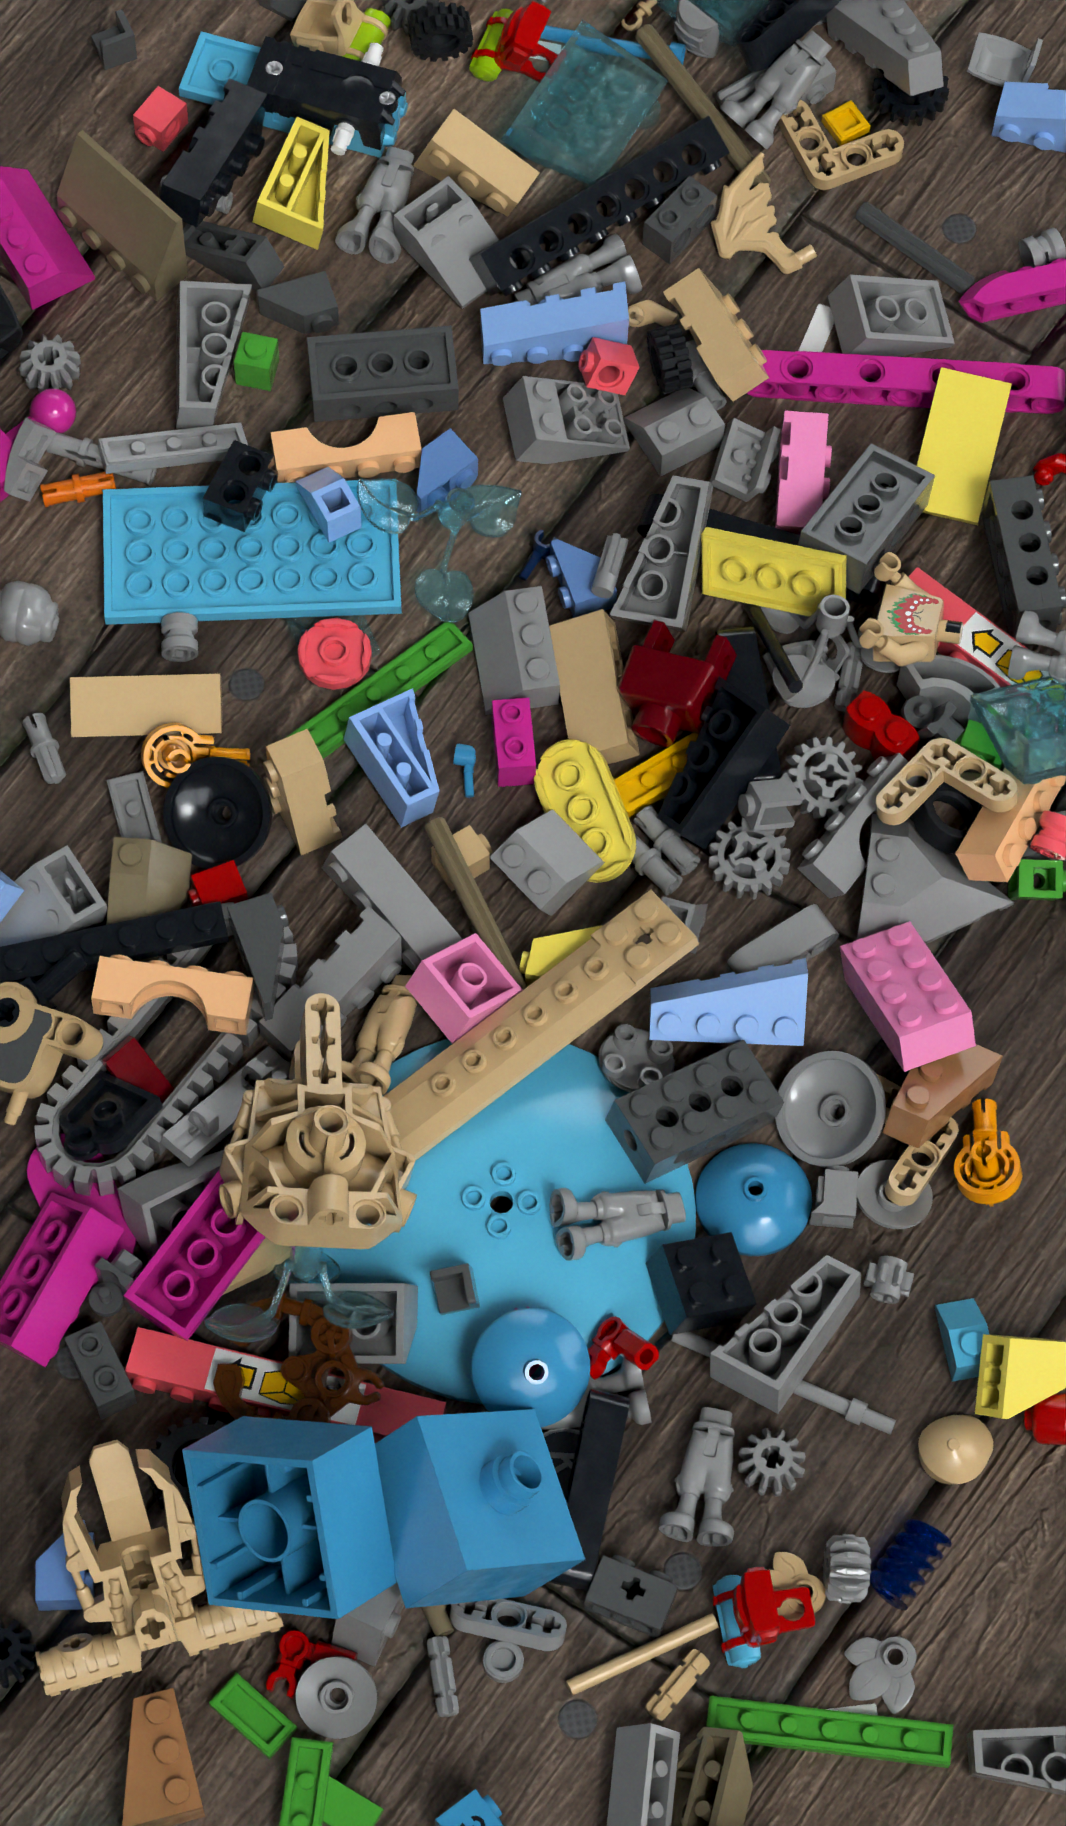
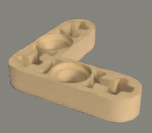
M802 100L798 102L797 109L791 112L795 117L800 116L799 126L801 128L797 130L798 124L793 117L783 114L778 121L784 137L809 182L817 189H832L892 166L902 158L904 148L903 137L898 132L890 129L878 131L832 149L811 109ZM812 138L818 142L819 146L814 150H806L801 147L800 141ZM886 143L888 147L894 146V150L889 151L887 148H882V144ZM855 153L860 154L865 158L866 162L855 166L847 161V157ZM821 158L820 164L822 165L825 171H831L829 176H826L824 172L818 173V159Z
M936 738L928 742L878 793L876 797V811L878 818L883 823L888 825L901 824L945 782L989 810L1003 813L1010 811L1017 804V784L1011 776L955 742L946 738ZM946 754V755H948V759H946V758H944V757H942V756H944V755ZM969 769L981 773L979 778L972 781H967L960 775ZM914 776H922L928 780L926 784L920 787H913L907 783ZM994 791L1000 794L994 796ZM900 801V807H899V808L896 807V806H894V805H896V804ZM889 804V805H891L892 807H890L889 809H887V806H886V805Z
M877 1075L884 1089L886 1104L889 1098L893 1100L890 1108L886 1107L884 1121L886 1124L891 1107L901 1087ZM952 1117L941 1128L945 1133L940 1136L936 1145L930 1142L931 1137L920 1148L909 1145L890 1172L884 1187L885 1194L892 1203L899 1206H908L918 1199L955 1142L959 1129L958 1124ZM917 1152L924 1153L931 1159L932 1164L928 1166L918 1165L914 1162L912 1154ZM907 1174L913 1177L910 1186L905 1190H901L898 1188V1185H901Z

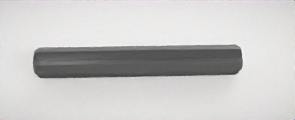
M864 202L857 210L856 219L960 294L964 295L974 285L975 278L870 202Z

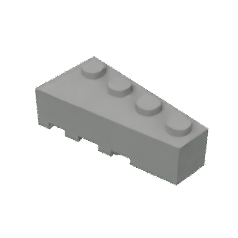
M842 0L826 14L828 36L834 41L842 40L845 42V49L852 54L858 52L863 55L868 66L873 69H882L884 77L908 95L912 96L944 87L941 50L904 0Z
M180 281L177 297L176 429L214 425L247 313L252 284Z
M672 476L648 534L640 546L633 567L625 579L618 600L610 612V616L613 619L652 626L654 620L664 622L668 629L687 631L702 551L701 534L707 524L713 486L709 481Z
M364 824L334 848L321 868L362 912L367 906L371 907L401 935L402 959L412 971L415 972L422 960L463 940L367 824Z
M367 906L359 915L363 922L352 934L345 930L335 940L337 945L332 950L331 956L327 961L318 958L308 969L303 979L305 984L301 988L297 984L293 985L274 1006L273 1019L265 1021L263 1017L259 1021L260 1035L290 1064L295 1045L300 1040V1024L306 1001L310 996L324 993L334 997L340 1006L342 1027L347 1020L346 1016L354 1008H363L372 999L374 990L381 983H390L401 971V935L371 907ZM320 1021V1035H319V1039H320V1037H321V1033H322V1029H323V1026L321 1025V1021Z
M829 1255L823 1257L790 1285V1290L778 1300L774 1299L764 1307V1312L749 1325L745 1323L735 1332L734 1338L724 1346L719 1345L710 1353V1377L779 1414L859 1299L861 1272Z
M395 1583L340 1619H336L331 1644L358 1653V1660L375 1667L388 1638L393 1637L401 1620L400 1613L404 1607V1602L398 1583Z
M1066 1726L972 1730L966 1734L969 1776L1066 1796Z

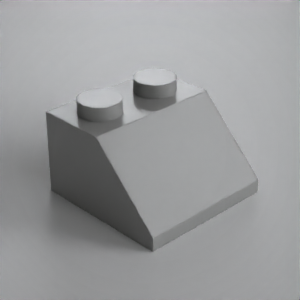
M690 388L676 391L624 417L626 426L660 477L720 447L724 437L725 423L707 396Z
M553 809L517 829L490 856L491 860L541 911L550 916L605 863Z

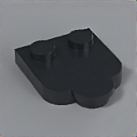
M100 1071L60 1114L59 1121L65 1134L64 1149L67 1156L76 1161H84L93 1158L98 1153L114 1154L121 1151L163 1108L160 1097Z

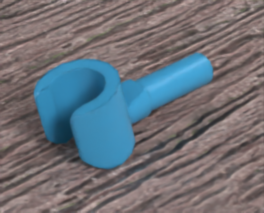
M457 744L453 764L464 766L465 797H474L475 749L470 745Z

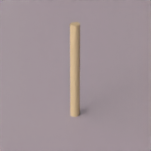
M712 1613L566 1680V1685L572 1696L719 1628L716 1618Z

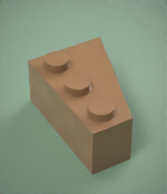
M976 1044V1046L909 1070L891 1107L882 1133L915 1148H920L949 1122L950 1117L961 1108L967 1107L971 1103L972 1098L981 1090H986L993 1084L1003 1056Z
M174 1688L133 1698L122 1826H173L205 1817Z

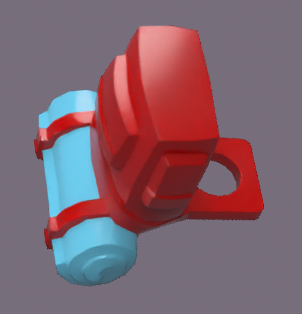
M764 1567L748 1568L742 1577L739 1575L722 1577L713 1585L714 1597L712 1601L713 1606L717 1607L723 1639L721 1649L725 1653L729 1666L747 1668L761 1658L760 1646L776 1642L778 1635L781 1633L815 1626L816 1621L809 1588L799 1587L774 1591L770 1570H766ZM796 1599L803 1604L804 1614L799 1620L790 1621L783 1616H779L777 1608H780L785 1600Z

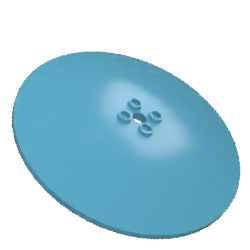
M449 1039L422 1047L393 1062L389 1071L391 1084L386 1094L452 1045ZM568 1044L417 1159L406 1190L417 1194V1198L405 1226L401 1227L399 1233L392 1232L387 1238L370 1249L308 1247L318 1283H407L418 1286L417 1328L406 1364H380L386 1370L404 1381L433 1394L457 1401L482 1404L474 1390L471 1378V1359L475 1345L483 1331L495 1319L513 1311L515 1308L522 1309L527 1306L530 1308H541L562 1316L578 1330L585 1341L587 1349L594 1344L592 1339L597 1335L600 1325L610 1317H619L630 1330L647 1341L661 1327L665 1319L645 1263L663 1244L695 1239L696 1204L693 1182L688 1164L646 1184L643 1182L605 1121L614 1100L630 1092L621 1090L605 1077L599 1065V1057ZM558 1188H568L571 1190L577 1202H590L595 1195L602 1191L617 1193L664 1190L666 1194L674 1192L681 1194L686 1220L685 1222L672 1224L671 1228L667 1231H659L645 1237L622 1242L619 1247L604 1246L599 1242L586 1247V1252L581 1259L568 1261L563 1258L555 1240L557 1232L561 1228L568 1226L592 1227L602 1223V1221L589 1219L563 1227H553L550 1220L549 1204L553 1190ZM505 1196L511 1200L513 1206L506 1213H497L491 1208V1201L495 1197ZM468 1263L473 1268L480 1307L441 1315L430 1271ZM619 1355L615 1360L610 1359L607 1362L604 1373L600 1377H605L622 1366L624 1357ZM539 1366L531 1378H538L541 1375V1366Z

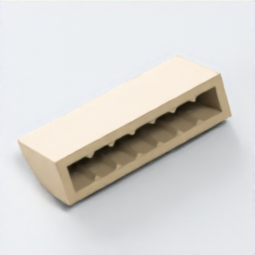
M601 609L550 625L568 739L586 742L595 747L604 756L607 764L639 756L637 737L631 728L634 722L632 711L618 690L624 668L615 622Z
M183 674L70 677L71 737L148 735L153 729L166 723L184 724L193 729L197 734L222 733L221 675ZM170 731L162 735L179 734V731Z

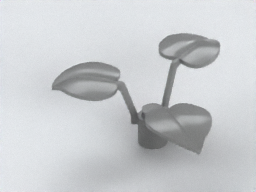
M839 595L824 597L821 603L818 604L817 610L810 617L761 607L772 629L784 634L792 633L799 626L803 629H808L816 621L817 629L821 633L812 661L803 655H788L790 662L803 683L801 691L791 693L776 665L772 674L774 688L781 700L789 706L798 708L813 707L824 702L832 694L836 681L835 673L831 668L819 665L818 663L827 638L837 637L844 632L846 627L853 645L862 648L860 657L865 665L883 673L896 672L901 668V666H897L893 662L873 661V647L867 649L861 646L859 638L863 633L860 632L859 627L857 635L853 625L854 617L848 616L850 605L845 598Z

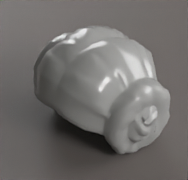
M23 581L7 583L0 590V636L5 641L18 642L28 647L39 641L51 642L55 637L59 623L58 604L52 602L50 594L42 586Z

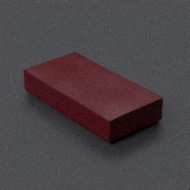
M128 1036L101 1060L112 1076L159 1096L162 1104L174 1091L169 1081L132 1036Z

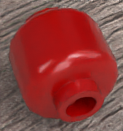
M1056 1393L1025 1410V1429L1033 1431V1436L1037 1443L1042 1445H1066V1393Z

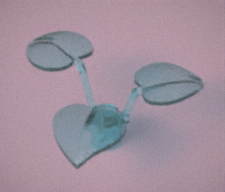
M360 478L357 484V497L361 510L367 520L383 532L401 534L407 529L409 520L417 522L438 511L440 523L445 528L451 529L440 565V571L436 569L424 570L416 579L414 592L420 605L442 621L456 623L463 619L472 605L474 591L472 583L465 573L461 571L447 572L457 534L460 528L470 521L473 530L482 536L498 538L506 535L515 523L522 492L517 489L496 485H476L466 489L455 488L449 491L444 501L436 500L432 506L415 514L419 503L414 490L407 484L394 479L367 480Z
M290 1246V1257L274 1267V1276L280 1282L268 1310L263 1311L257 1306L244 1303L231 1304L218 1309L208 1319H204V1324L212 1332L228 1340L245 1343L264 1340L277 1331V1324L271 1318L275 1316L286 1285L290 1283H322L325 1297L330 1302L324 1306L323 1315L330 1323L342 1328L359 1329L382 1323L393 1317V1310L377 1298L366 1293L345 1291L339 1296L335 1295L331 1290L330 1283L340 1276V1266L322 1251L323 1247Z

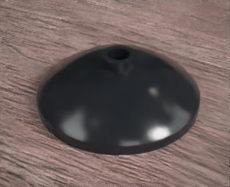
M207 757L191 763L187 771L179 773L172 781L164 801V825L173 847L192 854L193 865L210 869L234 860L238 867L252 859L266 842L272 824V803L264 782L249 766L228 757ZM226 806L231 809L232 813L228 820L223 816V810Z

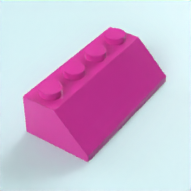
M0 166V260L31 310L95 280V275L28 169Z
M218 1170L124 1294L125 1299L133 1310L162 1330L185 1341L189 1340L265 1239V1236L258 1232L245 1218L242 1225H235L236 1218L230 1219L226 1215L219 1196V1186L224 1184L219 1173L220 1170Z
M51 1192L0 1281V1345L46 1368L50 1359L56 1355L60 1341L68 1327L76 1320L80 1306L88 1292L98 1281L95 1265L102 1257L107 1260L116 1250L124 1228L92 1207Z

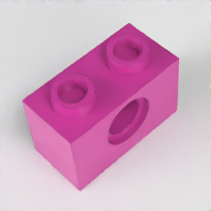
M529 698L492 700V729L498 787L534 784L536 758Z

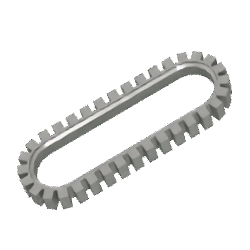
M234 901L221 904L228 936L233 934L229 926L227 906L234 904ZM284 927L285 944L275 1004L286 991L295 985L297 980L296 943L293 944V934L289 927ZM212 945L167 954L166 963L170 964V966L182 968L195 965ZM255 992L247 1035L221 1032L162 1104L163 1108L137 1134L123 1152L114 1159L102 1163H85L69 1158L60 1140L62 1127L59 1118L61 1112L100 1071H107L101 1060L128 1036L135 1038L169 996L159 997L147 1002L136 1012L132 1019L111 1016L107 1020L108 1033L103 1029L99 1030L103 1037V1045L99 1054L89 1060L77 1058L79 1069L73 1065L66 1069L62 1074L64 1088L55 1083L47 1092L49 1105L41 1103L36 1114L38 1125L34 1127L37 1151L46 1172L53 1171L54 1181L65 1189L73 1181L75 1193L90 1196L93 1183H98L100 1196L115 1193L113 1179H117L122 1186L137 1179L134 1166L146 1174L155 1163L153 1151L161 1156L167 1149L161 1144L162 1135L181 1120L183 1115H187L199 1104L198 1097L205 1100L213 1093V1079L221 1083L229 1073L228 1062L235 1066L243 1056V1044L250 1047L258 1038L257 1026L259 1027V1021L264 1016Z

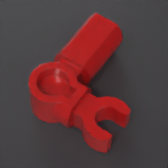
M616 1316L606 1319L600 1325L597 1335L592 1339L594 1344L588 1348L590 1376L594 1380L604 1373L607 1362L610 1359L615 1360L619 1355L641 1370H649L659 1358V1351L656 1346L630 1330Z
M295 1630L289 1631L280 1640V1651L276 1660L279 1668L268 1677L266 1682L267 1690L273 1693L275 1684L279 1680H287L290 1685L286 1696L293 1699L296 1696L298 1685L295 1677L297 1671L302 1672L305 1661H309L310 1666L320 1659L331 1656H341L357 1661L358 1653L320 1640L317 1644L310 1643L304 1633Z

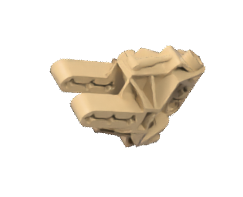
M314 994L306 1001L300 1024V1040L295 1045L289 1070V1080L273 1078L256 1080L254 1090L244 1092L242 1103L233 1125V1137L230 1144L224 1148L219 1172L224 1184L219 1186V1196L226 1215L230 1219L236 1218L235 1225H242L245 1218L258 1232L275 1244L282 1246L370 1249L387 1238L392 1232L399 1233L401 1227L405 1226L417 1198V1194L406 1190L416 1160L414 1155L403 1151L399 1142L400 1134L390 1112L391 1101L386 1097H382L381 1087L342 1081L340 1006L337 1000L329 994ZM320 1021H321V1025L323 1026V1029H322L321 1037H320V1039H319V1035H320ZM246 1134V1139L241 1140L243 1135ZM287 1218L291 1221H283L281 1219Z

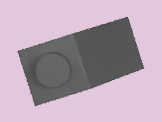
M325 271L256 290L260 315L303 334L321 333L328 331L333 326L339 325L338 305Z

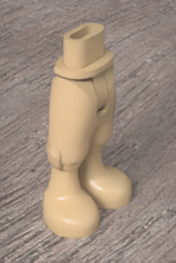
M396 975L391 985L383 987V995L378 996L369 1010L356 1041L357 1055L351 1062L342 1060L343 1082L371 1084L372 1086L381 1087L382 1096L386 1094L391 1084L389 1071L392 1061L403 1050L413 1021L415 1008L418 1004V1001L405 987L411 975Z

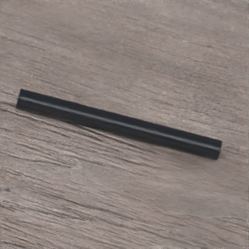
M745 603L744 609L791 693H798L802 690L803 683L761 607Z

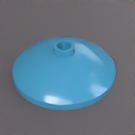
M741 1144L720 1152L702 1171L696 1187V1212L702 1227L709 1236L732 1232L740 1255H770L788 1247L805 1229L812 1208L811 1187L802 1168L785 1152L764 1144ZM752 1186H758L761 1188L762 1193L755 1196L748 1189Z
M541 1308L516 1309L495 1319L479 1337L471 1359V1378L479 1400L489 1412L535 1409L540 1426L545 1427L566 1417L581 1401L590 1378V1357L581 1334L562 1316ZM539 1364L542 1368L541 1375L538 1378H531L529 1376L530 1367Z

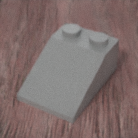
M849 275L828 295L842 354L898 357L949 348L955 344L938 281Z

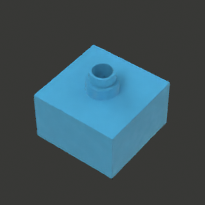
M535 1409L416 1416L375 1443L395 1565V1577L405 1608L524 1597L585 1560Z
M242 1416L182 1449L209 1605L340 1619L397 1583L372 1426Z

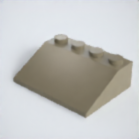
M80 131L76 136L56 194L59 208L58 216L67 227L72 228L74 226L82 234L84 241L89 247L94 250L98 248L104 253L109 264L116 271H124L131 278L133 285L142 294L148 293L153 299L158 301L188 276L182 218L86 132Z

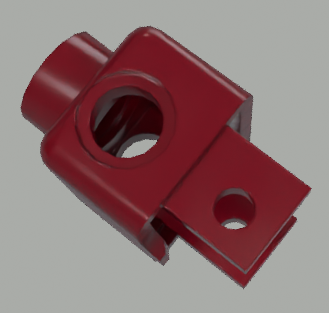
M654 620L643 646L634 645L632 647L618 685V690L635 715V720L631 726L632 731L647 742L669 747L673 744L679 729L697 734L700 733L704 724L700 720L706 705L712 706L718 692L714 689L719 676L724 680L727 679L737 654L727 637L716 635L705 661L672 654L670 650L675 639L664 622Z

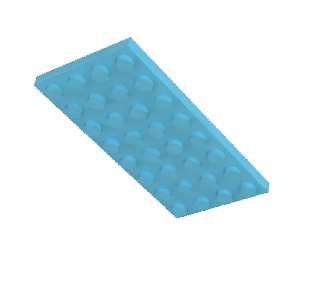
M396 479L347 480L349 488L361 507L362 528L330 543L327 541L295 482L276 483L271 492L266 491L262 498L263 506L256 521L251 520L245 532L204 516L203 497L209 486L103 489L105 625L161 623L163 616L176 612L192 614L198 621L402 614ZM232 500V501H229L228 503H230V504H238V503H240V502H242V501H240V500Z

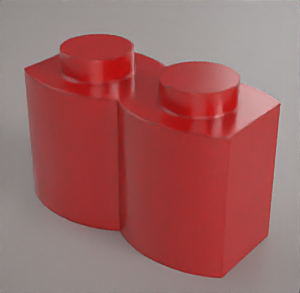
M863 691L846 707L842 726L845 734L859 747L870 750L875 760L880 756L885 758L900 753L909 762L916 755L920 738L918 732L907 720L891 714L888 705L880 697L871 692Z

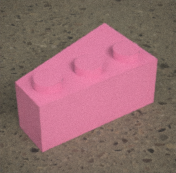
M784 411L778 464L775 528L800 535L802 529L821 507L823 499L826 500L829 497L830 478L824 477L825 467L830 468L832 446L826 445L829 415L827 413Z

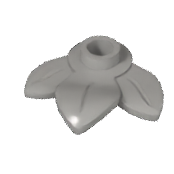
M899 1636L889 1637L884 1641L865 1637L852 1643L844 1652L846 1658L857 1666L849 1683L850 1698L864 1701L875 1699L882 1695L886 1706L893 1714L901 1711L908 1704L915 1690L911 1671L916 1665L917 1653L913 1644ZM893 1649L901 1650L904 1656L903 1661L898 1665L892 1664L888 1658L890 1651Z

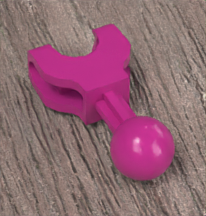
M54 388L46 389L38 393L32 400L30 416L27 418L42 423L55 432L64 433L70 429L75 421L76 406L73 399L66 392ZM23 421L6 434L0 429V502L9 496L4 491L6 469L11 449Z

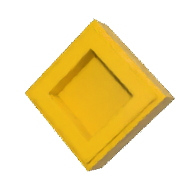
M852 100L823 114L821 120L839 146L850 143L870 132L871 125Z

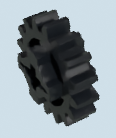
M878 68L877 77L874 78L872 91H875L873 101L874 103H881L879 110L881 114L891 113V122L896 121L899 117L903 119L904 126H908L910 120H915L917 125L921 126L923 117L933 121L935 120L936 111H944L945 101L948 100L949 88H947L949 79L948 76H943L944 87L934 89V94L931 98L929 97V91L910 96L895 84H893L892 91L889 92L888 85L891 81L886 79L884 71Z

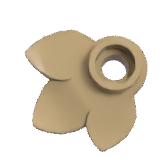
M776 1552L773 1558L774 1570H770L774 1591L808 1587L813 1591L811 1597L814 1613L819 1611L826 1599L825 1588L821 1580L814 1575L808 1574L804 1561L795 1554ZM796 1599L785 1600L781 1607L777 1608L778 1615L790 1621L799 1620L804 1614L803 1604Z

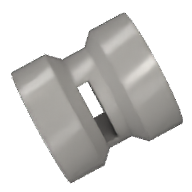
M1054 227L1041 232L1039 237L1029 236L1019 241V252L1025 266H1032L1034 268L1051 263L1057 259H1066V247L1063 238Z
M176 612L162 617L161 633L165 636L161 643L163 658L174 662H186L198 656V641L194 639V635L198 632V620L194 615Z

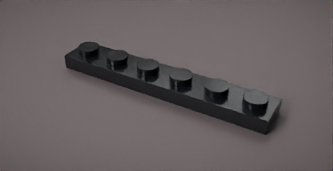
M221 902L0 947V983L17 982L20 984L27 977L37 982L72 949L80 952L86 959L87 966L81 971L85 972L97 969L100 956L124 955L131 958L132 961H138L229 942Z

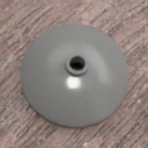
M824 1051L808 1056L789 1071L779 1088L778 1093L784 1101L777 1117H775L779 1135L786 1147L796 1157L809 1164L819 1167L849 1164L863 1156L873 1146L883 1128L886 1115V1099L883 1086L874 1070L863 1060L851 1054L840 1051ZM843 1106L845 1109L844 1116L838 1119L836 1112L839 1107Z

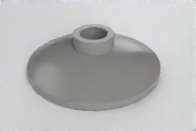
M882 1160L869 1165L858 1178L857 1203L862 1212L878 1225L891 1229H907L922 1222L928 1215L933 1201L929 1182L913 1204L899 1206L887 1200L884 1188L890 1172L898 1161ZM907 1174L903 1183L898 1185V1188L905 1190L910 1186L913 1177Z
M331 1656L316 1661L303 1673L296 1689V1706L300 1717L312 1731L327 1738L342 1739L357 1734L370 1722L377 1706V1690L372 1676L361 1664L346 1657ZM332 1689H343L346 1694L345 1700H334L331 1694Z

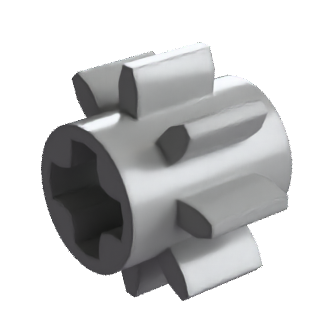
M892 1256L879 1257L878 1264L870 1262L864 1281V1286L871 1287L870 1296L877 1301L889 1304L898 1303L900 1295L909 1297L914 1273L906 1272L908 1264L902 1259Z

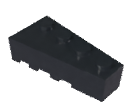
M230 78L224 86L225 95L223 102L215 100L209 109L210 117L205 125V129L200 126L197 128L192 136L188 152L183 150L161 187L160 199L182 218V222L194 227H198L206 216H212L219 199L222 196L226 197L230 193L234 180L238 176L242 177L245 174L250 160L253 157L257 158L261 154L265 144L262 130L268 94Z

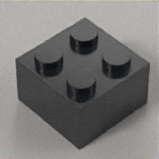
M732 1232L663 1244L645 1263L670 1335L740 1322L757 1304Z

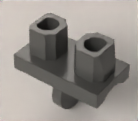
M914 696L905 701L902 706V718L917 729L916 731L920 737L918 743L921 742L924 746L936 738H946L955 742L965 730L951 717L957 707L950 701L934 708L927 698Z
M122 1249L111 1263L103 1257L97 1262L95 1270L100 1284H97L89 1294V1303L95 1314L101 1317L113 1316L121 1310L123 1304L126 1305L127 1311L131 1314L136 1312L131 1308L124 1294L141 1273L140 1269L143 1267L141 1260L127 1250Z

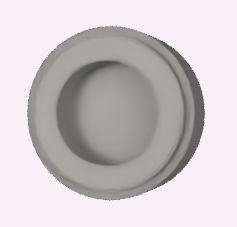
M498 1640L490 1644L485 1650L483 1656L484 1671L493 1681L508 1683L515 1680L522 1672L524 1657L517 1644Z

